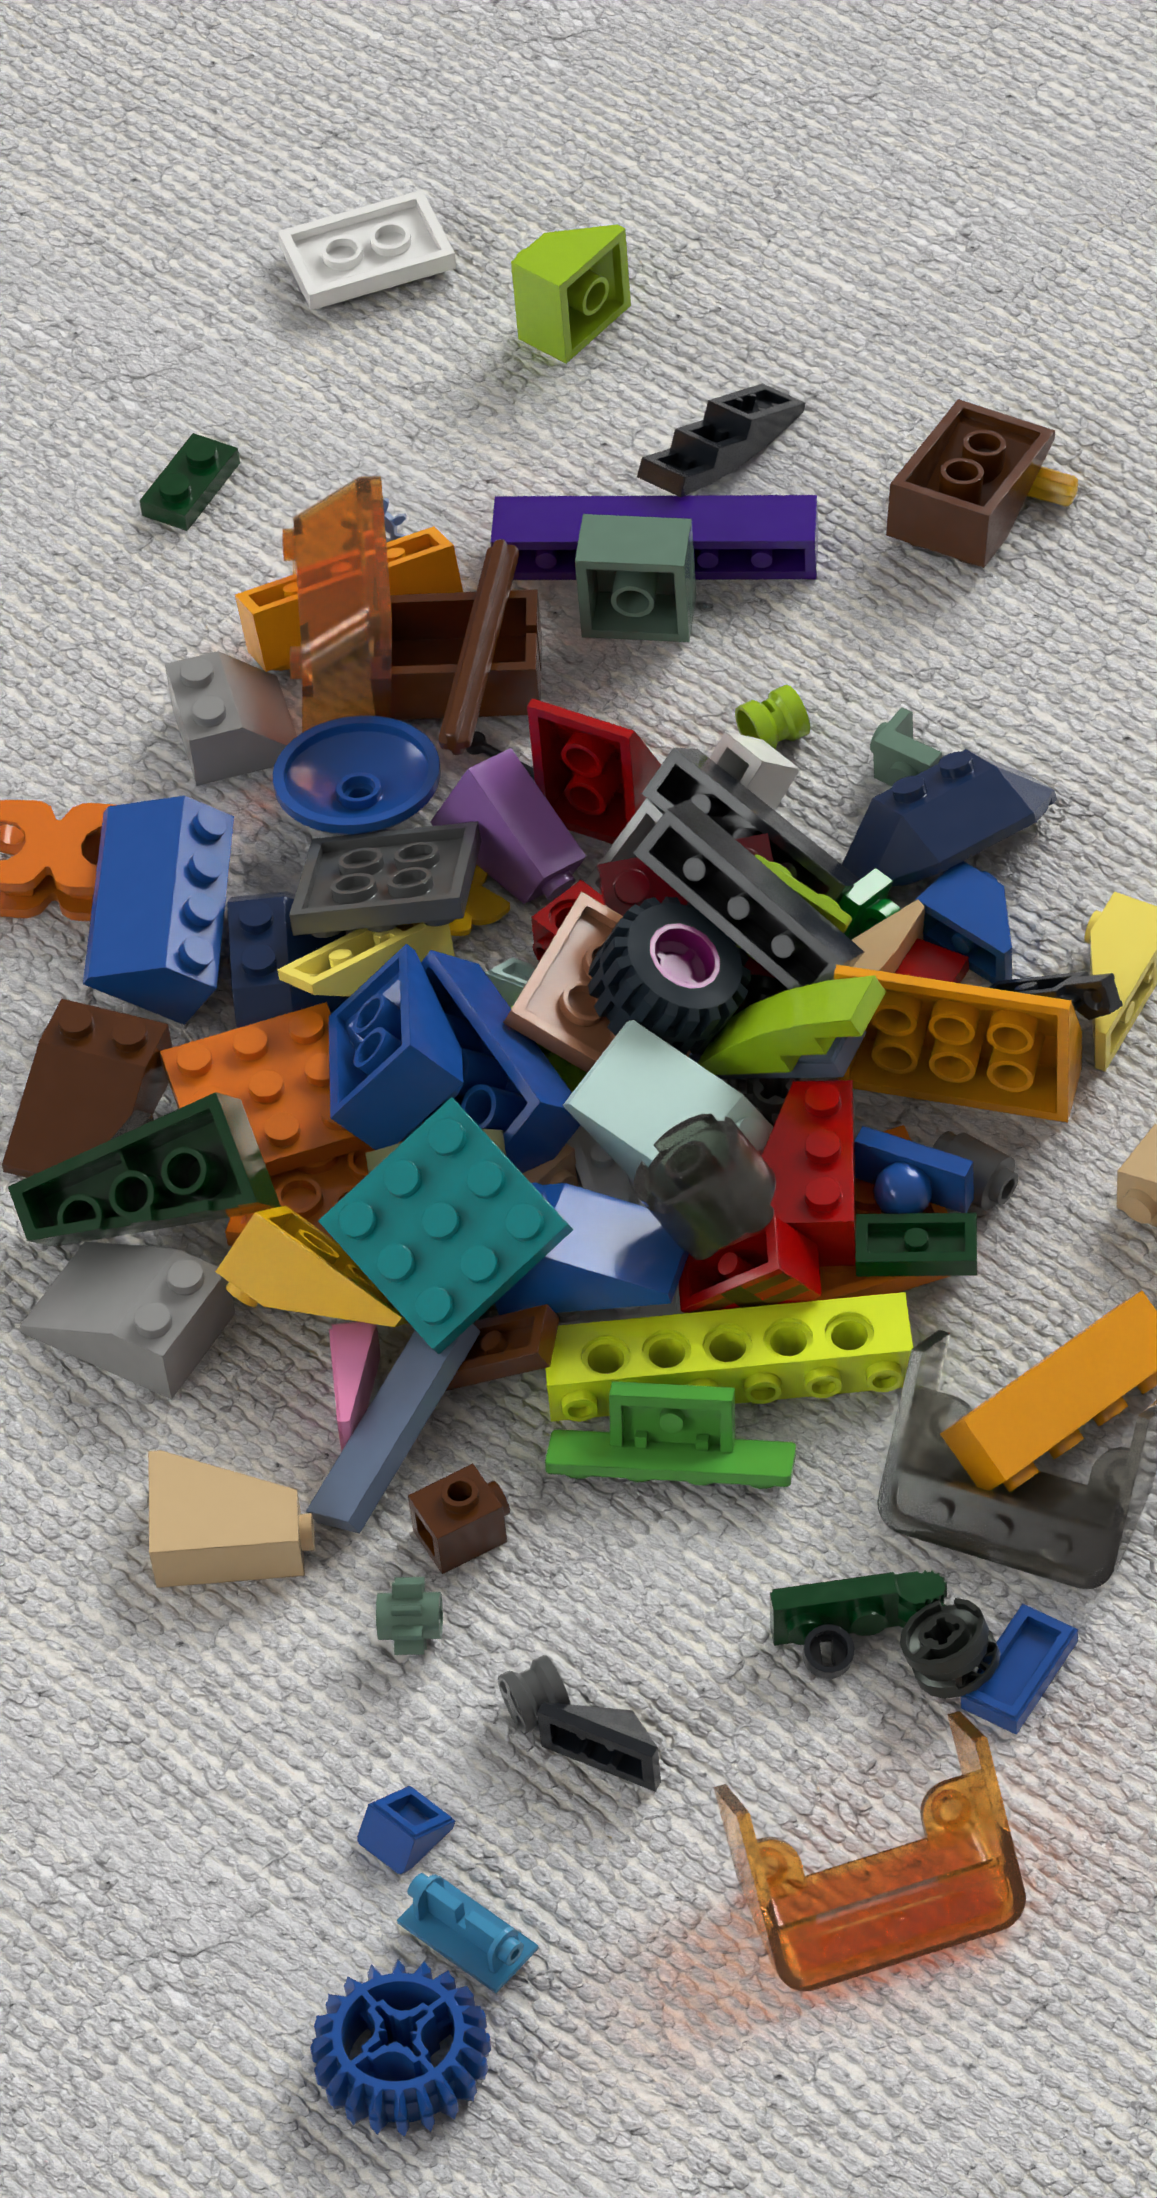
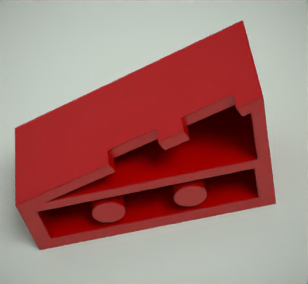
M853 1080L792 1082L733 1221V1234L775 1216L817 1244L819 1267L856 1266Z

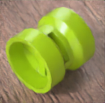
M787 684L772 690L768 694V698L761 703L752 699L735 708V719L740 735L763 739L774 749H776L779 741L786 739L793 742L810 733L811 727L807 710L797 692Z

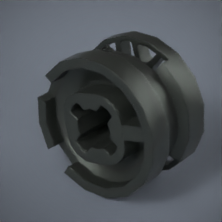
M955 1598L954 1605L942 1606L939 1600L933 1602L911 1616L902 1629L900 1646L908 1664L912 1667L920 1688L930 1696L946 1699L961 1697L973 1692L986 1683L999 1666L1000 1650L996 1640L989 1630L980 1608L970 1600ZM975 1667H978V1668L982 1669V1670L985 1671V1672H983L982 1674H979V1673L973 1672L972 1670H973ZM962 1676V1686L958 1688L955 1679Z

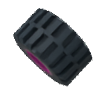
M668 896L665 897L662 903L653 897L645 899L640 907L635 904L628 909L595 954L596 957L590 964L588 973L593 977L588 984L589 994L592 997L598 998L594 1008L599 1017H607L610 1021L607 1028L615 1036L626 1022L634 1020L684 1055L689 1050L695 1055L703 1051L708 1043L710 1044L714 1041L745 1000L748 993L746 987L751 981V970L744 967L749 960L746 951L737 947L730 937L691 903L688 902L687 905H683L678 897Z

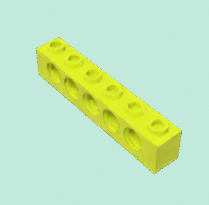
M906 1292L558 1325L551 1365L545 1368L551 1422L563 1420L581 1422L594 1417L610 1416L609 1393L612 1381L735 1388V1404L750 1402L766 1404L781 1399L802 1397L828 1398L843 1393L864 1391L889 1392L897 1388L915 1387L914 1350Z

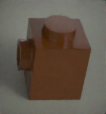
M473 1463L408 1495L413 1532L442 1574L507 1542L504 1516L510 1514L507 1499L495 1481L486 1483Z

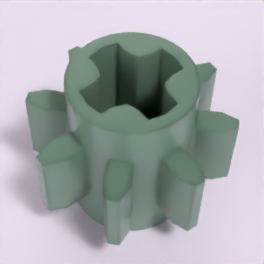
M395 1577V1582H392V1593H377L376 1629L378 1640H394V1655H425L427 1639H442L443 1602L441 1592H425V1577Z

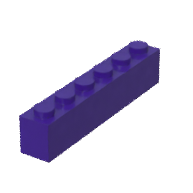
M685 495L683 497L495 496L490 543L492 547L494 541L504 539L508 545H515L518 548L519 558L513 580H577L575 557L583 514L692 519L696 580L817 579L819 534L817 495Z

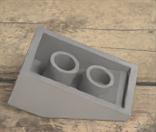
M84 1242L21 1323L20 1330L22 1334L172 1400L233 1318L235 1308L233 1297L226 1290L229 1281L215 1272L219 1267L177 1248Z

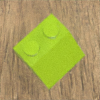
M618 224L543 233L530 246L522 249L514 260L511 261L518 339L565 364L631 306L626 229Z

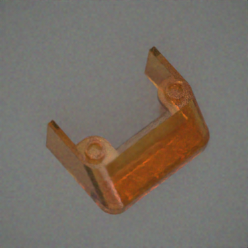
M359 476L294 516L293 528L282 529L283 561H293V574H296L300 646H289L290 679H301L302 733L316 725L338 718L350 716L391 718L392 612L381 476Z
M960 1711L947 1714L962 1775L935 1784L924 1796L920 1807V1817L925 1838L805 1876L798 1853L785 1840L777 1837L756 1839L749 1811L727 1784L713 1787L739 1885L771 1965L780 1979L790 1988L798 1991H813L1005 1930L1012 1926L1022 1915L1026 1904V1893L988 1739Z

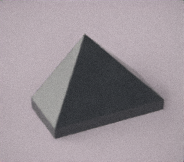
M542 1703L537 1711L542 1747L656 1792L661 1783L658 1747L633 1710Z

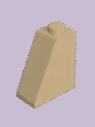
M162 1450L148 1451L149 1555L156 1588L305 1576L304 1551L315 1550L314 1522L312 1513L301 1514L296 1489Z

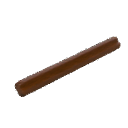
M504 539L494 541L493 546L489 547L486 552L438 738L440 747L450 750L453 755H462L465 748H469L472 744L519 558L518 548L515 545H508Z

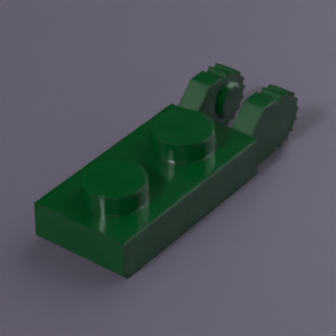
M924 1570L923 1573L918 1571L901 1574L889 1572L772 1589V1592H770V1629L774 1646L790 1643L804 1645L807 1635L814 1628L826 1624L839 1626L847 1631L848 1634L854 1633L859 1636L875 1635L890 1627L900 1626L904 1628L910 1617L924 1606L938 1600L942 1606H947L944 1604V1598H947V1582H944L945 1577H941L940 1573H934L933 1570L931 1572Z

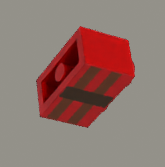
M774 1216L690 1252L679 1280L680 1311L693 1313L807 1302L822 1296L818 1246L815 1242Z

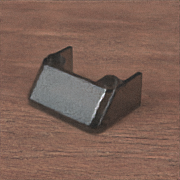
M938 1330L912 1348L877 1500L878 1511L884 1523L897 1533L1076 1588L1094 1589L1107 1582L1119 1568L1154 1484L1157 1471V1400L1138 1415L1130 1448H1112L1104 1452L1095 1461L1091 1469L1088 1485L1039 1471L1011 1492H1008L1003 1483L989 1491L975 1485L940 1435L941 1432L973 1410L961 1398L938 1391L951 1333Z

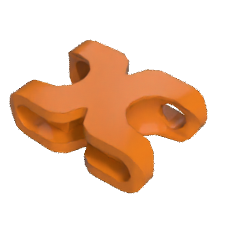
M1 800L0 852L14 856L7 860H0V917L31 918L41 914L52 901H57L65 917L75 921H90L103 813L108 806L114 805L82 803L72 807L61 820H57L51 806L43 801Z

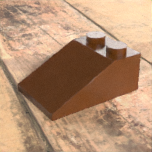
M958 399L890 483L886 536L907 542L915 547L926 548L956 558L963 563L985 568L1007 539L1055 439V430Z
M61 999L39 1040L3 1158V1172L26 1178L149 1123L169 1084L160 1051L172 1048L168 1024Z

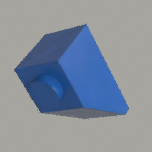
M963 861L945 871L916 898L925 906L923 940L969 957V969L992 984L997 981L1011 980L1012 943L1004 885L1000 884L990 873L983 870L979 871Z

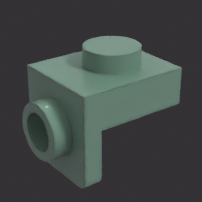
M903 707L898 710L888 723L883 722L878 726L870 743V751L873 753L874 778L890 786L901 778L915 776L937 765L942 758L941 751L913 739V712Z

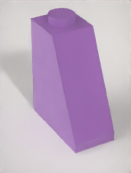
M512 748L468 768L430 821L432 826L478 821L482 842L476 865L523 904L543 894L550 900L564 893L575 883L576 880L572 875L587 857Z

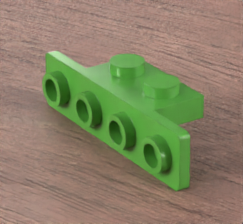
M612 1381L609 1393L610 1432L553 1430L545 1459L546 1473L566 1475L575 1479L594 1476L626 1478L634 1482L667 1480L685 1481L694 1485L722 1483L749 1485L758 1489H767L774 1486L788 1487L791 1485L796 1457V1444L783 1441L735 1439V1388Z

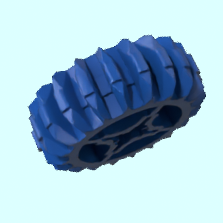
M397 1959L392 1968L393 1973L381 1975L380 1971L371 1964L367 1972V1982L362 1984L347 1976L346 1983L344 1984L346 1996L328 1994V2001L325 2004L327 2014L316 2016L314 2024L316 2038L312 2039L313 2043L310 2046L312 2060L316 2063L314 2072L317 2084L321 2086V2089H326L327 2100L334 2110L345 2107L346 2117L353 2126L369 2116L370 2128L377 2135L388 2122L396 2123L397 2131L405 2137L410 2128L409 2122L421 2120L422 2125L431 2132L435 2125L434 2114L441 2112L455 2120L456 2114L459 2111L457 2099L474 2102V2097L477 2093L476 2081L485 2080L488 2072L486 2057L489 2056L491 2051V2041L489 2033H486L485 2030L487 2028L486 2015L480 2006H475L474 1995L468 1986L456 1988L455 1978L451 1976L449 1970L433 1979L431 1968L427 1966L425 1961L414 1974L406 1973L405 1966ZM368 2028L371 2031L372 2037L361 2046L362 2053L350 2061L349 2055L354 2043ZM451 2035L453 2042L447 2055L434 2068L430 2057L440 2050L439 2042Z

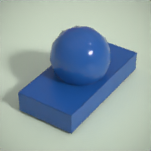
M862 1126L854 1140L855 1178L874 1184V1198L882 1213H923L929 1206V1203L961 1213H967L974 1199L972 1160L869 1127Z

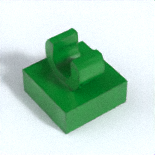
M876 868L853 884L854 887L843 894L839 903L841 910L852 917L851 923L844 932L850 940L901 910L896 903L887 899L893 880Z

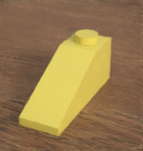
M1115 891L1102 912L1094 911L1089 919L1084 936L1085 943L1090 944V975L1113 973L1119 998L1123 1004L1122 1007L1111 1014L1092 1019L1094 1064L1096 1069L1106 1072L1157 985V906Z
M421 922L398 925L396 928L384 932H372L367 928L357 929L277 969L279 980L313 995L350 997L405 944H408L416 951L421 962L430 950L455 957L449 924L428 926Z

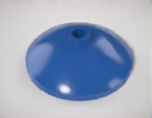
M380 716L338 718L306 730L286 745L278 756L273 769L275 796L282 809L289 816L315 830L336 835L379 832L406 821L430 801L440 782V760L432 741L420 730L405 722Z

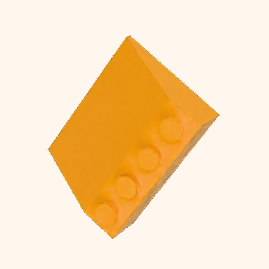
M836 964L834 980L875 975L886 991L865 1029L866 1035L845 1075L838 1077V1080H853V1089L1068 1123L1082 1070V1030L1071 1000Z

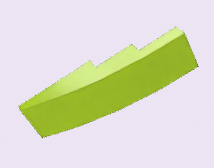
M875 975L828 980L783 991L749 1005L732 1016L714 1041L708 1044L698 1064L714 1075L792 1072L801 1055H826L836 1037L862 1036L886 991Z

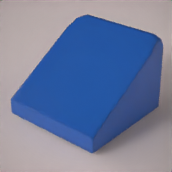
M407 1786L368 1804L357 1841L397 1874H403L413 1868L453 1829L456 1821L413 1787Z

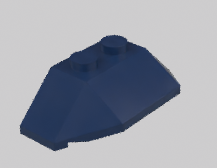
M967 749L947 754L939 760L937 765L915 776H907L897 780L892 785V788L872 798L842 865L859 879L876 868L893 880L892 886L914 883L944 872L1033 825L1044 815L1048 806L1054 804L1057 800L1055 790L1024 772Z
M288 891L231 897L227 902L236 1029L327 1002L330 1012L333 1013L349 997L313 995L279 980L277 969L345 936L346 930L327 938H317L311 934L293 936L289 914L295 894Z

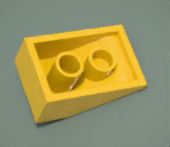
M286 1205L255 1212L215 1271L229 1281L226 1290L236 1299L250 1307L255 1308L259 1303L263 1307L389 1327H398L409 1323L335 1240Z

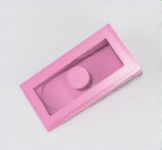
M350 1322L332 1324V1329H329L341 1452L368 1408L380 1361V1345L376 1324Z

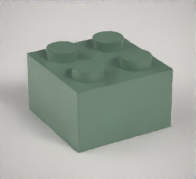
M583 514L575 557L582 637L690 642L697 596L692 519Z

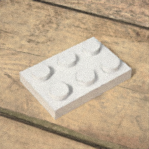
M422 190L278 231L280 248L311 310L456 269L455 252Z

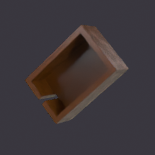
M538 589L510 590L478 717L528 715L527 705L533 698L541 701L542 631ZM476 592L377 595L373 597L370 678L375 716L395 720L444 718Z

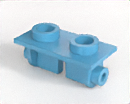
M420 1873L412 1880L407 1894L413 1898V1904L397 1919V1924L496 1994L539 1949L538 1945L436 1874L428 1877L424 1873Z

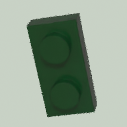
M192 433L139 500L142 516L188 531L239 466L238 448Z
M977 1213L856 1214V1277L977 1276Z

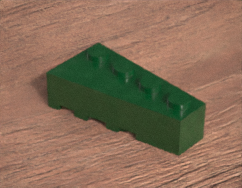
M218 1092L8 1186L27 1241L53 1247L246 1215L281 1206L241 1099Z

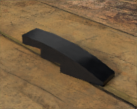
M763 383L708 400L703 420L676 428L670 449L642 457L637 478L679 497L711 485L742 466L773 442L804 412L806 403Z

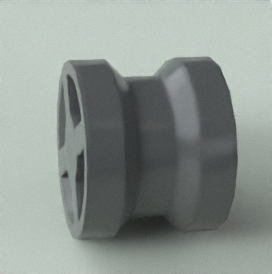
M546 1655L532 1660L530 1669L521 1673L507 1671L498 1676V1685L506 1708L517 1728L524 1734L537 1728V1711L543 1702L570 1704L564 1683L556 1667Z

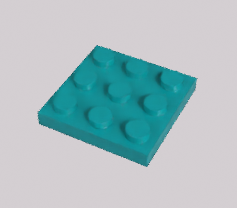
M452 1097L318 1220L425 1342L438 1354L445 1350L574 1230Z

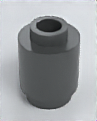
M947 1131L933 1145L932 1148L973 1161L974 1199L972 1204L987 1211L996 1204H1005L1010 1199L1018 1183V1174L1014 1172L1015 1160L1012 1157L965 1132L956 1135L951 1131Z

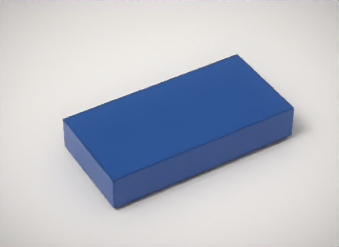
M1022 1603L996 1642L1000 1650L999 1666L992 1677L980 1688L961 1696V1709L1017 1735L1077 1644L1078 1629ZM979 1668L976 1673L982 1674L985 1671Z

